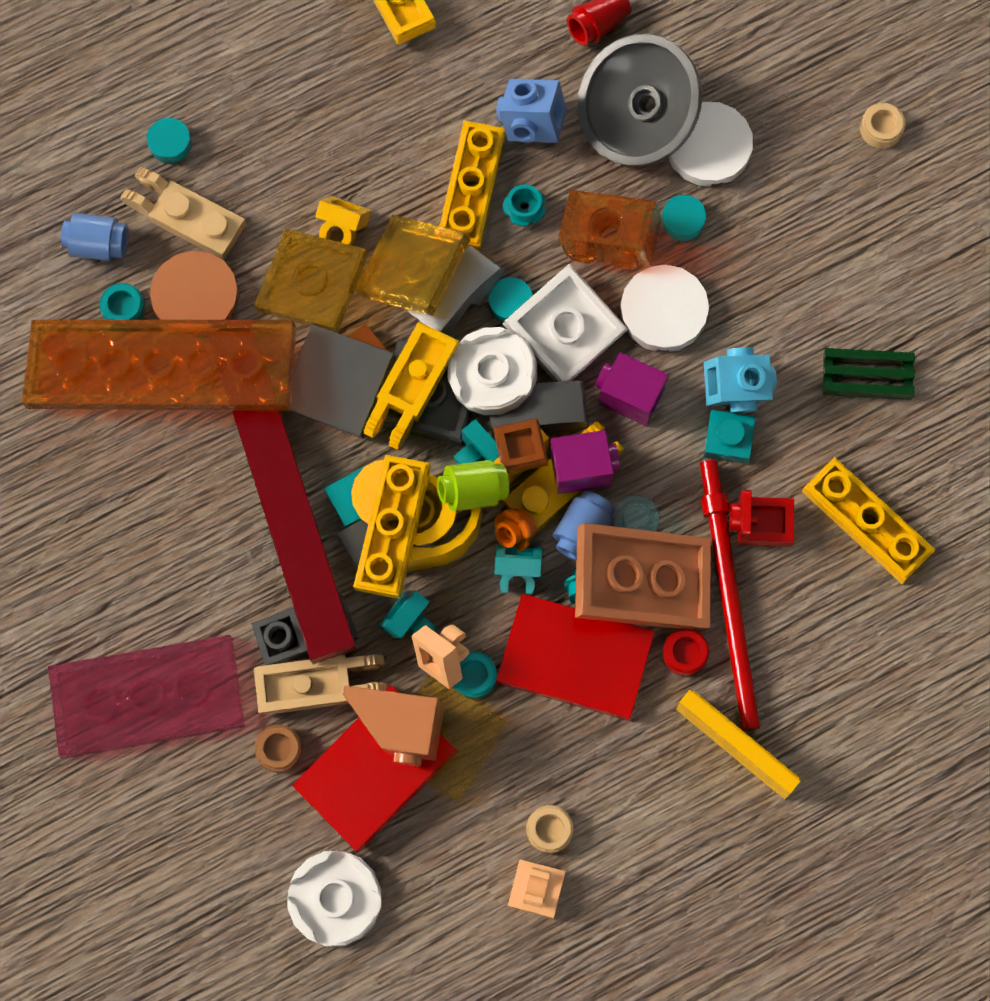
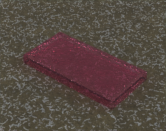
M231 635L48 666L58 754L61 759L245 727L233 638Z

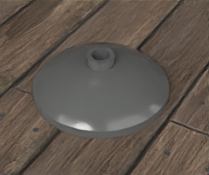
M652 34L626 36L605 47L588 66L581 81L578 94V116L587 140L597 152L607 159L627 166L652 165L668 158L679 150L692 134L699 119L702 105L701 81L691 58L675 43ZM654 98L655 107L652 111L647 112L646 104L650 99Z

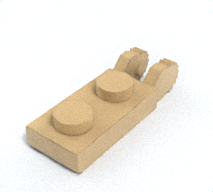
M145 167L139 168L135 174L137 180L143 186L161 194L154 205L139 193L125 189L121 200L133 210L149 217L151 223L225 260L247 225L245 219L171 180L167 182L159 174Z
M373 654L347 658L346 655H339L316 664H312L309 659L255 667L254 677L258 713L260 716L349 704L343 695L344 686H350L349 672L374 671L384 667V656ZM370 682L353 686L382 691L388 688L387 684L383 682Z

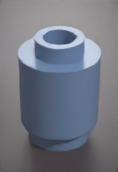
M73 213L70 221L65 220L63 222L61 245L68 248V254L71 257L111 262L114 258L123 259L128 246V225L126 223H118V219L113 217Z
M584 490L580 497H575L552 534L553 538L558 542L556 549L566 557L576 561L577 527L583 523L611 526L613 522L611 515L615 507L602 496Z

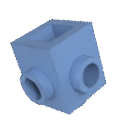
M509 79L504 97H499L496 107L497 120L499 123H503L508 141L558 143L567 113L559 80Z

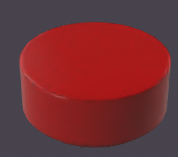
M684 628L674 631L668 636L663 646L662 657L664 664L672 673L678 676L689 677L696 675L705 667L709 658L707 640L701 633L693 629Z

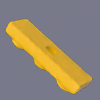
M470 121L463 122L437 234L438 245L464 250L471 245L480 251L506 138L504 128ZM470 181L478 183L476 186L473 187L465 185L467 182Z
M385 455L353 586L356 591L401 599L432 468L430 463ZM389 521H399L396 529L392 531L385 530V526Z
M835 457L802 490V493L901 584L936 550ZM862 515H872L876 520V524L866 523Z

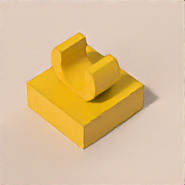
M334 196L320 200L315 217L326 221L320 227V239L324 241L329 239L332 228L336 226L344 234L341 247H349L356 238V231L367 226L372 210Z

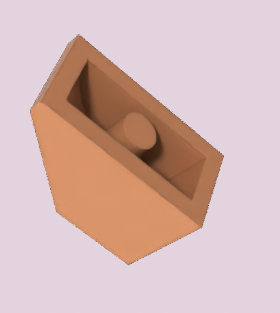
M344 686V697L381 749L394 755V763L421 767L423 759L436 761L445 705L438 698Z

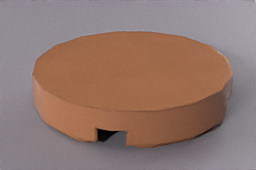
M192 250L176 254L160 266L152 279L150 298L155 315L165 328L178 334H185V337L199 338L212 335L229 323L233 317L236 304L238 305L239 290L235 275L224 260L210 252Z

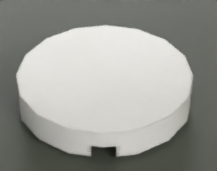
M702 102L699 119L692 134L679 150L669 156V161L672 168L686 181L699 186H711L712 184L722 182L726 184L737 178L745 170L753 151L752 131L747 120L736 109L720 102Z
M671 265L648 267L634 275L625 287L620 306L622 323L629 329L627 333L631 339L645 349L653 351L669 350V352L678 351L695 342L704 330L709 311L707 293L697 277L683 268Z
M490 327L472 332L459 342L460 346L448 363V381L456 399L468 410L482 415H501L518 408L531 395L537 381V362L529 343L522 337L520 338L518 335L511 333V330L502 327Z
M324 851L308 858L295 871L287 896V908L294 926L307 939L326 947L346 946L362 939L375 925L382 908V889L375 872L360 857L344 851Z

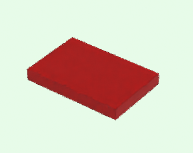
M522 593L496 683L630 721L655 631L628 623L575 618V608Z
M392 685L385 690L399 693ZM358 718L292 786L356 852L360 853L447 764L458 750L440 733L436 761L423 759L421 767L397 764L393 762L394 755L381 749L364 723Z

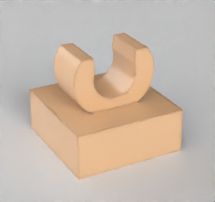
M452 624L444 628L439 635L426 625L412 635L418 666L448 689L463 679L460 662L468 656L469 649L459 642L466 637V634Z
M519 859L508 908L554 919L565 871Z

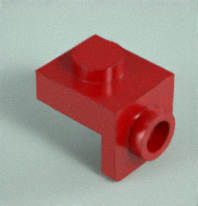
M742 490L738 503H731L729 514V529L737 531V545L792 547L794 544V498L752 497L751 490Z

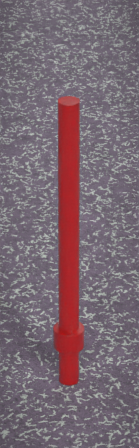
M706 460L700 463L705 495L701 498L703 517L709 520L742 731L760 729L726 517V515L730 514L728 495L722 493L718 461Z

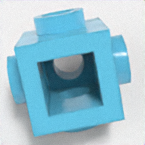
M742 347L727 349V356H718L704 361L706 406L730 405L731 413H748L758 411L757 404L773 400L772 393L776 389L777 377L774 367L770 365V355H754V348Z

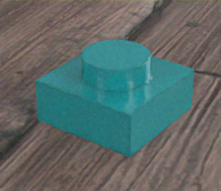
M711 410L704 457L748 464L756 416Z

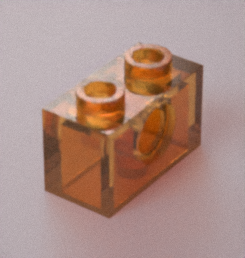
M570 190L558 239L565 255L580 263H593L594 260L611 262L614 266L627 270L635 269L637 266L650 268L662 219L656 201ZM607 229H618L611 237H600Z

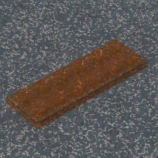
M32 320L22 404L27 409L289 411L296 325L293 320Z

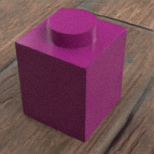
M619 352L614 364L611 365L606 362L597 378L595 387L600 389L598 404L647 427L665 391L669 374Z
M606 430L551 438L550 455L557 495L610 487L612 485L613 471L620 470L616 443L608 444Z

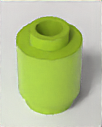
M491 460L447 465L444 468L443 476L438 477L437 490L440 501L443 504L447 503L449 509L453 512L496 506L499 500H506L508 498L509 479L505 466L502 463L494 464Z

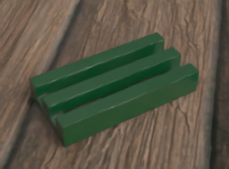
M825 348L823 353V395L912 400L915 395V386H913L915 369H913L915 353ZM833 363L903 366V369L833 365ZM833 377L903 380V386L833 382Z

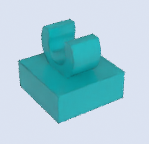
M476 419L462 430V442L465 447L454 456L456 461L454 465L484 460L494 462L499 457L495 440Z
M497 544L494 574L501 575L500 589L502 593H508L509 580L514 576L524 578L526 581V594L533 593L535 577H541L543 546L529 545L526 550L519 552L514 546L506 548L501 544Z
M405 590L401 599L397 600L378 624V627L392 638H402L406 632L412 636L425 625L433 631L437 628L432 622L421 615L429 601L416 590Z

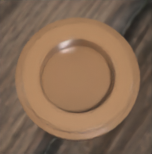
M279 724L265 728L258 735L254 748L259 763L265 769L274 773H284L293 769L299 763L303 752L302 742L297 733L290 727Z

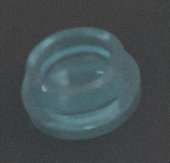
M631 495L622 499L616 506L614 511L615 527L655 531L657 529L659 512L654 502L642 495Z

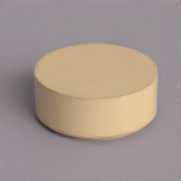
M874 104L863 115L860 124L861 136L872 147L879 149L890 148L897 144L902 137L906 124L905 117L900 109L892 104Z
M546 805L539 807L530 815L527 821L526 834L528 841L534 849L541 853L555 854L561 852L569 845L573 836V823L570 816L558 806Z

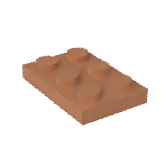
M583 523L577 527L575 618L677 629L688 628L696 631H704L710 628L711 538Z

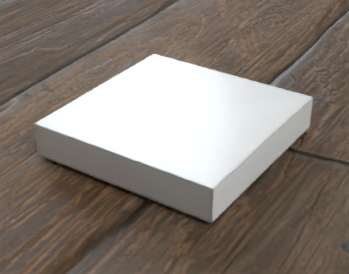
M570 264L503 322V325L508 330H511V333L519 337L521 336L529 343L536 362L554 382L572 381L629 330Z

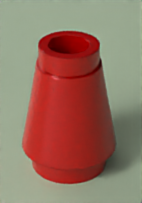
M593 0L577 5L573 8L572 13L567 16L568 30L578 44L582 46L587 44L595 45L626 16L631 14V4L629 0Z

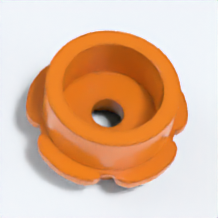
M506 509L502 514H498L494 520L496 539L506 548L514 546L517 548V551H524L529 547L530 541L536 536L535 521L524 509Z

